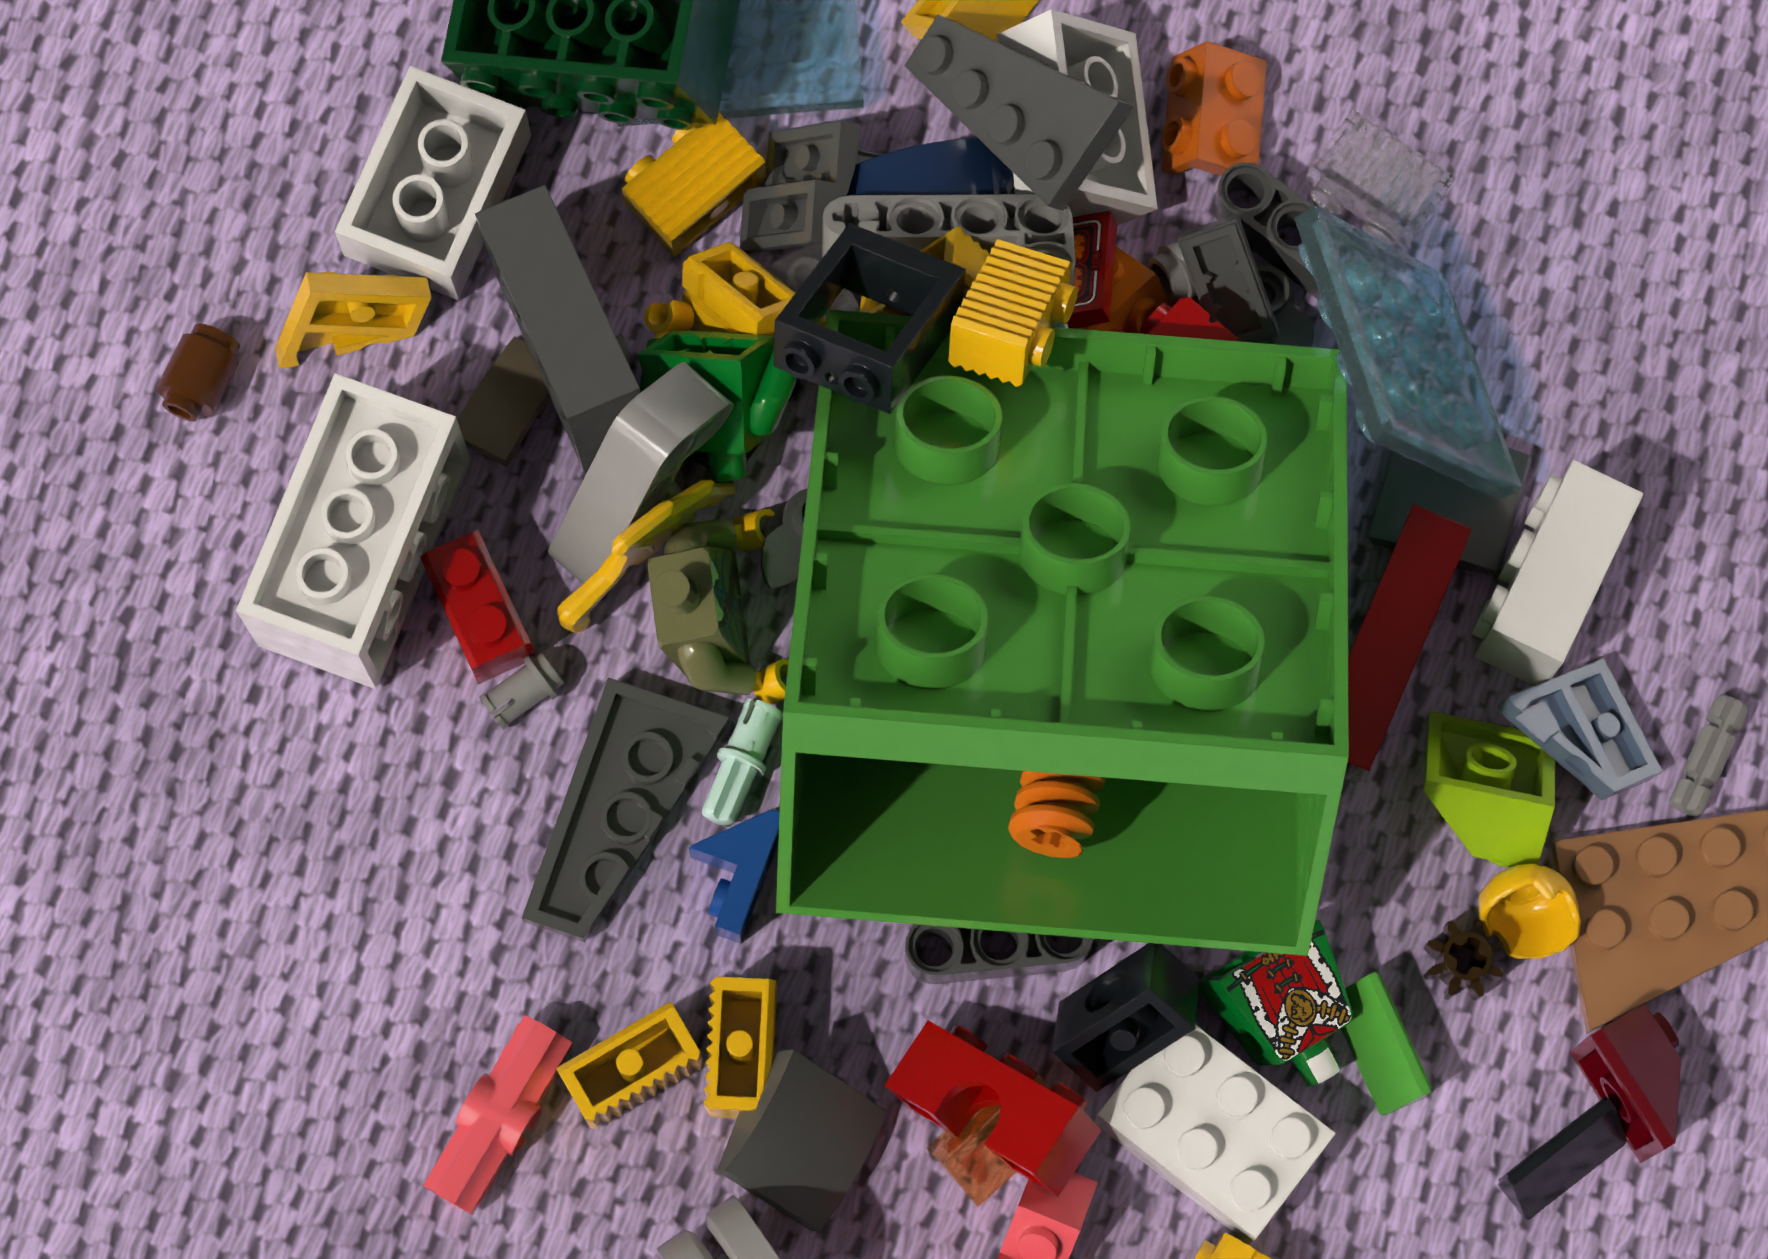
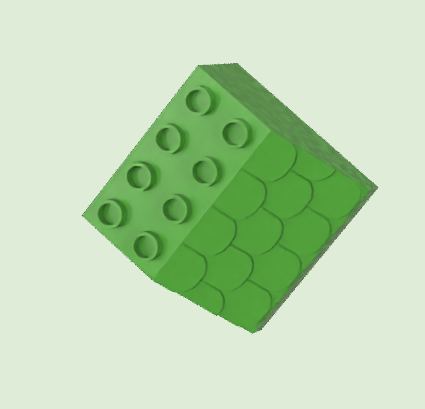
M828 309L825 327L886 352L912 316ZM1053 327L1052 329L1055 330L1054 343L1045 366L1032 365L1023 384L1015 387L1010 381L1002 383L998 377L990 379L986 373L978 376L973 369L966 372L961 365L954 368L948 362L949 333L891 414L864 403L855 402L847 396L819 385L783 708L776 913L1308 956L1349 758L1347 350ZM831 373L833 377L838 379V377L835 374ZM1022 771L1106 777L1104 788L1100 791L1092 792L1101 801L1098 812L1087 816L1095 824L1093 834L1085 839H1075L1081 844L1083 849L1080 857L1057 858L1038 854L1021 847L1011 837L1008 826L1011 815L1016 811L1014 802L1017 791L1022 788L1020 783Z

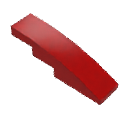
M1414 503L1348 654V763L1370 771L1472 531V528Z

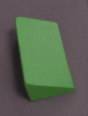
M1377 972L1371 973L1345 988L1353 1011V1020L1342 1027L1341 1031L1379 1114L1388 1115L1424 1099L1431 1093L1432 1086L1381 975L1377 974Z

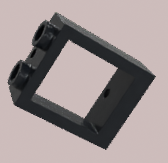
M849 223L775 319L773 366L790 373L796 378L808 380L847 396L855 402L864 403L891 414L950 333L953 316H956L958 307H961L964 298L966 269ZM843 289L912 316L886 352L817 324ZM831 373L835 374L838 377V379L833 377Z

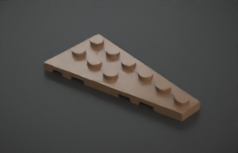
M1768 809L1555 840L1551 844L1555 870L1563 875L1572 885L1580 911V934L1570 945L1586 1034L1768 941Z

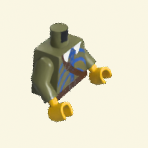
M765 508L737 516L733 522L726 518L681 525L669 537L664 547V555L649 558L647 564L656 635L660 649L684 673L689 683L697 689L745 696L750 695L753 691L758 700L770 705L783 701L785 699L786 685L780 676L787 675L789 659L782 658L758 671H755L753 665H751L736 552L731 550L735 545L744 552L761 549L765 537L760 530V520L775 516V513L771 509Z

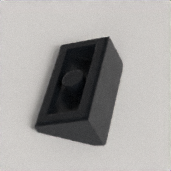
M1603 1098L1498 1179L1500 1183L1497 1185L1523 1218L1530 1220L1626 1144V1136L1615 1105L1610 1099L1605 1100Z

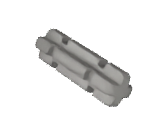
M1722 694L1713 701L1706 717L1709 724H1705L1701 728L1682 773L1685 775V778H1681L1677 782L1670 797V805L1694 817L1700 816L1705 811L1713 793L1709 787H1714V784H1717L1736 741L1733 733L1737 734L1738 730H1741L1749 712L1746 704L1731 696Z

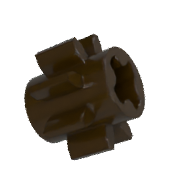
M1452 920L1448 921L1443 927L1447 943L1443 944L1436 940H1429L1423 948L1429 955L1436 957L1435 965L1423 976L1425 980L1439 977L1447 985L1444 991V999L1449 1000L1458 989L1467 988L1471 998L1477 1001L1484 995V989L1480 982L1482 977L1490 981H1499L1503 977L1504 972L1499 967L1491 964L1493 956L1504 945L1502 942L1489 944L1481 936L1483 922L1478 921L1469 932H1459L1457 925ZM1462 946L1472 951L1470 961L1479 966L1472 967L1466 974H1461L1455 970L1457 959L1449 955L1456 954Z

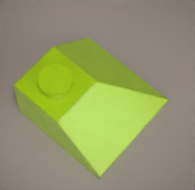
M1430 711L1426 729L1424 793L1473 857L1489 860L1493 864L1502 867L1534 863L1538 865L1555 808V760L1520 729Z

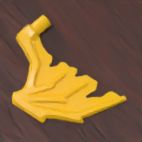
M711 479L701 480L670 500L657 504L614 539L612 553L598 571L558 606L557 615L560 625L574 633L585 631L590 626V611L624 576L628 567L641 564L646 558L662 547V544L669 539L674 530L685 523L693 522L698 516L695 511L707 505L715 506L725 497L733 496L735 494V486L729 482H713Z

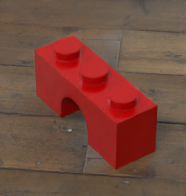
M927 1020L884 1086L908 1109L957 1138L969 1120L978 1111L988 1106L1000 1105L999 1120L984 1145L1009 1169L1058 1197L1102 1131L1084 1112L1089 1104L1088 1101L1060 1082L1055 1081L1051 1089L1034 1081L1038 1076L1037 1072L1009 1053H1004L1000 1061L985 1053L988 1045L962 1026L955 1024L951 1032H948Z

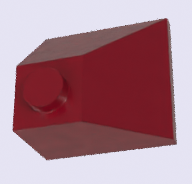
M1646 1004L1639 1006L1591 1034L1569 1051L1599 1100L1603 1098L1605 1100L1610 1099L1615 1105L1626 1141L1640 1163L1676 1143L1681 1058L1674 1049L1679 1046V1040L1675 1031L1661 1013L1657 1012L1652 1015Z

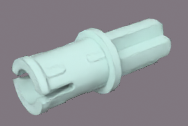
M750 698L745 699L737 725L726 748H720L717 753V758L722 763L702 808V815L708 820L726 827L733 825L739 816L755 776H764L766 766L763 764L771 740L783 718V713L776 707L760 700L755 702Z

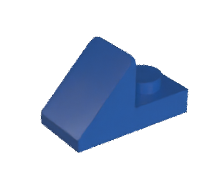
M768 810L689 847L692 859L734 873L732 881L720 879L709 907L708 915L717 918L715 923L717 936L740 944L742 943L778 846L779 811Z

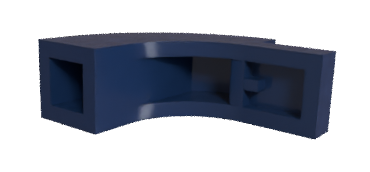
M979 138L945 140L896 150L856 164L847 196L1015 194L1013 172ZM818 244L822 256V244Z

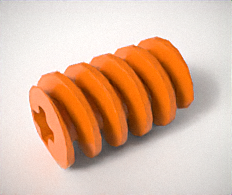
M1022 771L1020 778L1022 788L1017 791L1014 802L1016 811L1011 815L1008 826L1011 837L1021 847L1038 854L1057 858L1080 857L1083 849L1081 844L1075 839H1085L1092 836L1095 824L1087 816L1097 813L1101 802L1092 792H1097L1104 788L1106 777Z

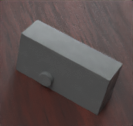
M542 185L474 214L499 285L586 475L613 421L621 410L641 391L632 373L636 366L628 345L622 334L615 336L546 185Z

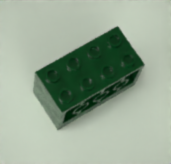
M453 0L441 62L461 79L460 84L464 87L519 108L520 105L540 107L542 112L559 118H576L578 111L598 113L600 118L618 124H633L636 117L656 119L659 124L678 130H691L694 123L716 125L740 0Z

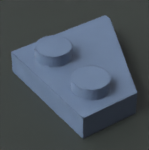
M1604 658L1510 695L1497 705L1503 716L1600 800L1607 799L1650 781L1663 772Z

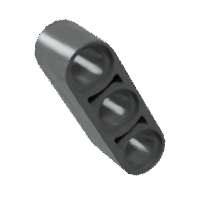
M1242 162L1232 165L1223 173L1214 200L1213 211L1216 220L1238 213L1250 249L1271 265L1284 271L1292 281L1323 304L1331 308L1345 309L1354 306L1363 298L1374 272L1373 256L1363 242L1267 170L1254 163ZM1237 190H1245L1252 193L1258 199L1259 204L1249 209L1239 208L1229 200L1228 195ZM1286 227H1295L1307 236L1308 242L1301 246H1290L1280 239L1278 231ZM1335 264H1344L1354 270L1358 280L1349 284L1339 283L1333 280L1327 268Z
M915 924L906 937L904 959L910 973L916 979L928 984L1057 973L1076 969L1081 965L1090 952L1093 939L1080 938L1081 945L1078 949L1068 954L1055 952L1049 947L1043 934L1007 932L1015 940L1017 950L1007 959L994 960L982 951L980 945L982 937L993 930ZM930 936L940 937L947 941L953 954L943 965L937 967L928 966L917 957L915 952L917 944Z

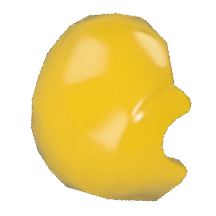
M1535 863L1515 865L1496 873L1479 893L1480 922H1483V933L1486 937L1492 936V933L1497 936L1503 943L1505 952L1509 957L1516 959H1542L1565 951L1579 937L1581 919L1574 889L1563 875L1549 867L1539 866Z

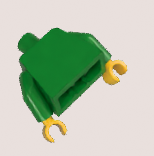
M672 300L669 305L658 302L652 303L645 309L643 315L646 327L654 332L655 335L654 338L647 341L646 349L638 354L642 369L640 391L645 390L681 362L687 363L734 405L731 414L722 427L696 451L707 452L711 477L714 481L729 482L746 476L749 471L745 453L766 439L778 427L797 378L773 366L774 336L690 331L695 317L694 310L690 304L678 300ZM823 316L817 324L825 327L826 321Z

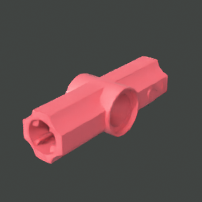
M524 1015L507 1046L503 1048L501 1056L490 1074L484 1073L467 1096L456 1119L458 1127L423 1186L473 1216L495 1182L496 1176L507 1157L515 1156L525 1142L526 1138L521 1136L524 1129L528 1127L532 1130L542 1110L540 1102L558 1073L556 1068L565 1062L574 1047L573 1042L541 1022Z

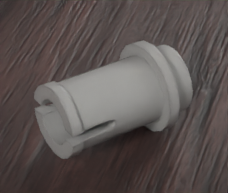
M543 653L532 660L527 655L523 658L526 665L486 694L483 693L479 696L490 713L504 704L492 713L494 719L503 730L508 727L509 723L548 695L552 700L558 696L555 690L565 684Z

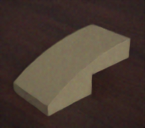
M516 336L513 337L490 367L457 419L466 446L505 467L509 466L535 418L540 420L551 401L524 340Z

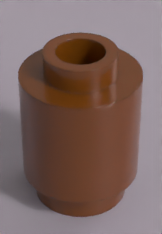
M202 323L195 324L190 334L182 335L156 386L157 392L164 398L162 406L171 414L191 422H195L199 415L202 417H212L239 365L236 355L240 349V344L232 336L218 328Z

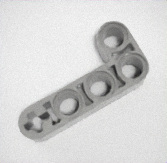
M1036 194L850 195L831 201L824 209L822 258L849 223L919 251L955 227H961L964 234H970L973 242H979L982 250L987 249L989 255L992 247L994 248L996 239L1072 262L1070 285L1074 286L1076 261L1073 220L1070 207L1067 205L1063 211L1049 207Z
M685 362L676 365L634 397L621 410L610 426L549 547L548 554L582 584L585 583L598 571L612 553L614 539L663 501L683 461L716 434L731 414L734 407L733 403Z

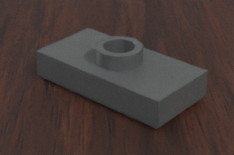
M1238 213L1178 233L1177 241L1201 307L1210 314L1209 322L1212 324L1219 321L1240 339L1239 342L1256 343L1279 335L1277 321Z

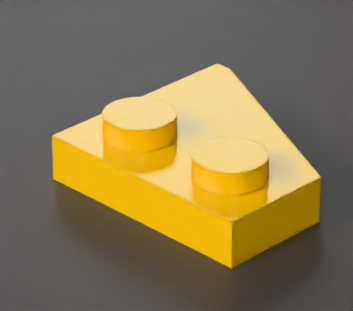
M306 272L275 346L279 368L299 366L298 352L332 343L336 355L339 356L361 350L371 344H386L414 337L432 298L427 278L404 277L393 274L360 275L339 274L336 272Z

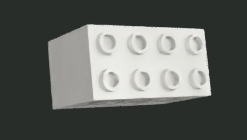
M334 373L236 609L237 614L259 647L377 689L425 571L420 556L434 549L470 461L456 416Z

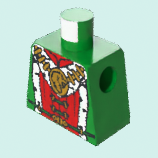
M1319 919L1315 920L1308 956L1245 951L1200 978L1199 992L1250 1059L1258 1066L1281 1065L1292 1059L1307 1087L1317 1085L1341 1070L1325 1038L1349 1024L1353 1020V1011L1325 929Z

